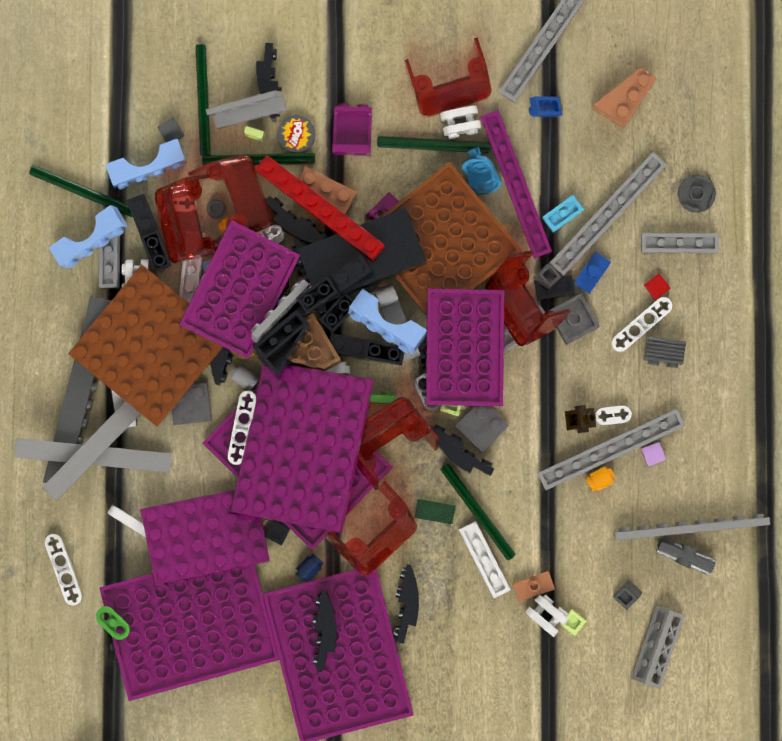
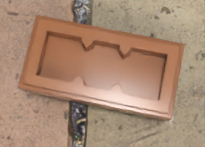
M549 571L512 584L518 602L555 589Z

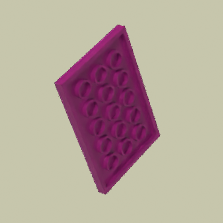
M230 220L179 325L249 359L253 351L252 346L256 344L251 340V330L257 323L261 324L265 320V315L271 309H274L300 255Z
M427 289L425 405L503 406L504 290Z
M236 490L140 509L155 586L270 562L261 518L231 512Z

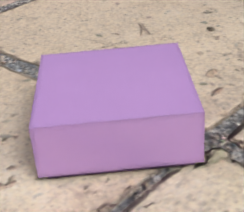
M660 442L641 449L648 467L666 460Z

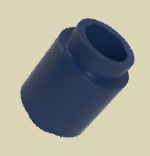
M312 553L295 568L298 571L296 575L303 582L306 579L310 581L322 569L321 566L324 563Z

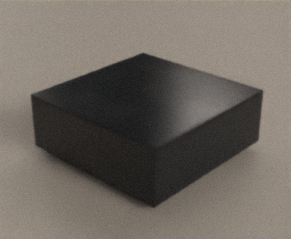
M273 520L265 537L282 546L290 528Z

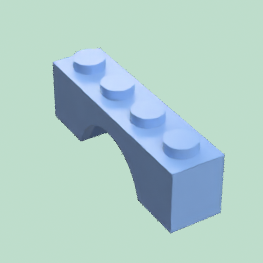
M174 139L159 145L158 155L149 165L142 167L129 164L124 158L105 165L114 188L124 189L130 186L129 183L135 181L137 183L147 180V177L152 175L155 177L161 176L168 169H180L187 162L178 139Z
M110 205L95 215V229L88 239L74 242L72 239L63 237L49 247L60 267L69 269L76 266L78 260L89 257L93 254V250L107 245L109 239L124 233V229L128 225L117 207Z
M364 289L360 291L349 307L348 314H350L353 320L361 321L370 331L378 332L387 342L395 343L405 353L409 352L413 355L426 336L427 330L412 320L399 325L385 321L378 312V298Z

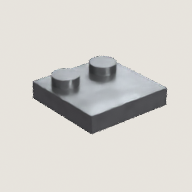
M582 293L548 311L565 345L600 327Z
M207 383L193 384L171 410L173 426L212 421Z
M474 406L455 425L481 453L509 426L490 406Z

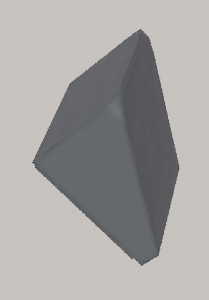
M174 118L157 127L166 142L184 137Z
M550 262L533 276L537 282L547 289H550L562 277Z
M628 580L614 594L613 598L627 610L639 599L642 592Z

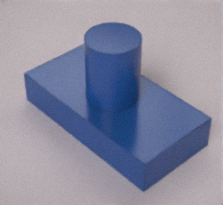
M535 96L529 98L531 104L529 114L531 117H559L563 115L559 97Z
M595 252L573 284L590 294L611 262Z

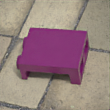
M349 104L334 106L333 155L371 156L372 108L366 104H358L357 107H349Z

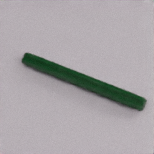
M197 44L195 49L200 155L208 156L211 155L209 115L206 112V109H209L205 44Z
M385 136L377 138V147L468 152L473 148L479 147L481 153L490 152L489 142Z
M315 154L202 156V165L204 167L259 165L267 155L280 165L314 164Z
M32 165L29 174L105 207L110 205L117 207L120 213L133 217L126 203L38 166Z
M449 464L444 465L441 468V472L507 560L512 559L515 556V552Z

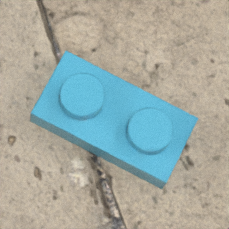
M572 195L544 215L542 219L554 233L582 213L584 209L574 195Z

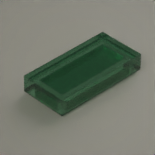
M418 499L414 518L452 525L456 506Z

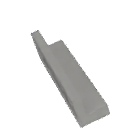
M271 91L206 109L207 115L214 117L216 129L288 111L284 92Z
M656 605L631 679L660 689L685 615ZM673 616H676L677 618L675 624L672 626L671 622ZM669 635V641L665 645V639ZM661 654H663V659L659 663V657ZM657 673L655 682H651L653 674Z

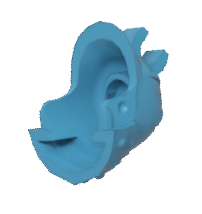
M479 147L468 151L470 160L462 165V169L467 175V183L476 195L490 194L501 187V179L495 170L493 162L487 156H481Z

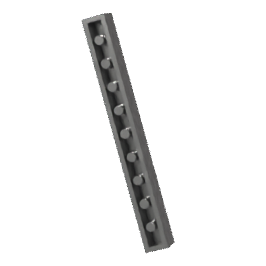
M94 296L90 297L80 338L111 302L110 300ZM75 359L53 442L83 444L84 437L81 435L83 429H86L89 418H86L88 410L91 411L93 399L91 397L92 393L97 390L98 381H96V376ZM48 461L43 483H47L66 462Z

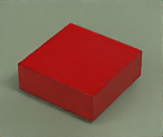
M660 273L644 284V287L654 300H657L671 289Z

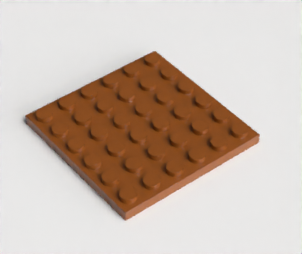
M450 162L382 215L385 216L403 208H406L427 264L394 277L425 315H427V289L474 290L522 252Z
M141 265L68 354L158 427L218 355L223 346L179 325L189 303Z

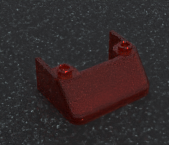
M478 37L474 38L473 42L477 57L471 59L467 67L469 76L433 87L432 81L428 76L418 75L414 77L409 60H405L406 73L419 113L422 116L432 117L444 111L484 101L490 97L492 88Z
M245 155L230 157L211 162L188 172V175L193 177L208 175L211 180H225L236 211L235 215L227 219L226 228L230 220L254 232L264 229L271 224L272 216L250 157ZM222 237L212 240V243L219 244Z
M210 174L184 177L157 189L155 192V203L168 257L174 264L211 256L217 248L212 238L203 237L195 201L202 194L200 182L209 179Z
M532 250L509 255L485 285V290H504V324L519 346L529 345L555 330L571 312L569 309L558 312L547 311L543 314L525 286L530 275L525 263L534 253Z
M400 397L365 421L356 465L375 491L379 489L378 476L373 471L376 467V459L372 453L402 433L409 441H418L425 437L435 451L438 450L439 437L408 398Z
M386 481L378 489L390 501L388 513L394 520L368 545L359 538H352L344 544L333 531H330L325 536L350 565L363 576L370 575L417 530V523L407 504Z

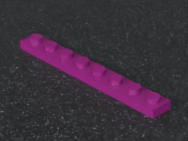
M499 110L480 116L533 259L551 253V247Z

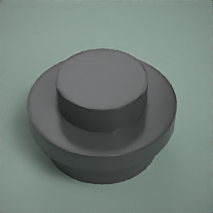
M212 200L207 206V213L214 219L223 217L226 212V206L221 200Z

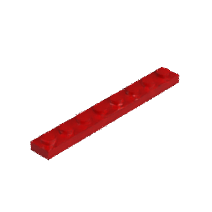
M268 155L255 168L258 174L371 261H374L385 248L382 242Z

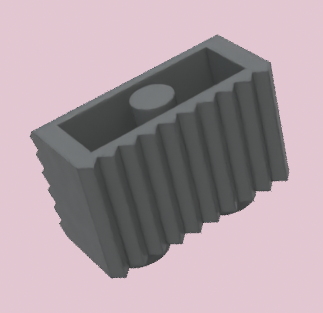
M648 336L646 338L643 360L648 361L647 364L659 366V363H666V367L678 368V365L681 366L684 363L686 342Z

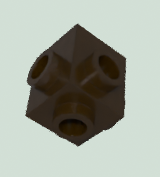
M586 405L574 406L575 410L565 411L567 430H577L578 433L589 432V428L596 427L594 408L586 409Z

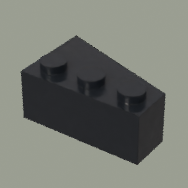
M295 310L252 346L253 353L278 381L310 330L309 323Z

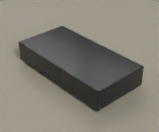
M572 275L561 277L550 289H547L537 281L534 282L537 301L575 295Z

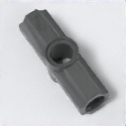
M662 537L656 550L657 553L675 560L674 562L680 565L694 568L707 575L711 574L716 563L715 559L699 553L698 550L684 544L680 545Z

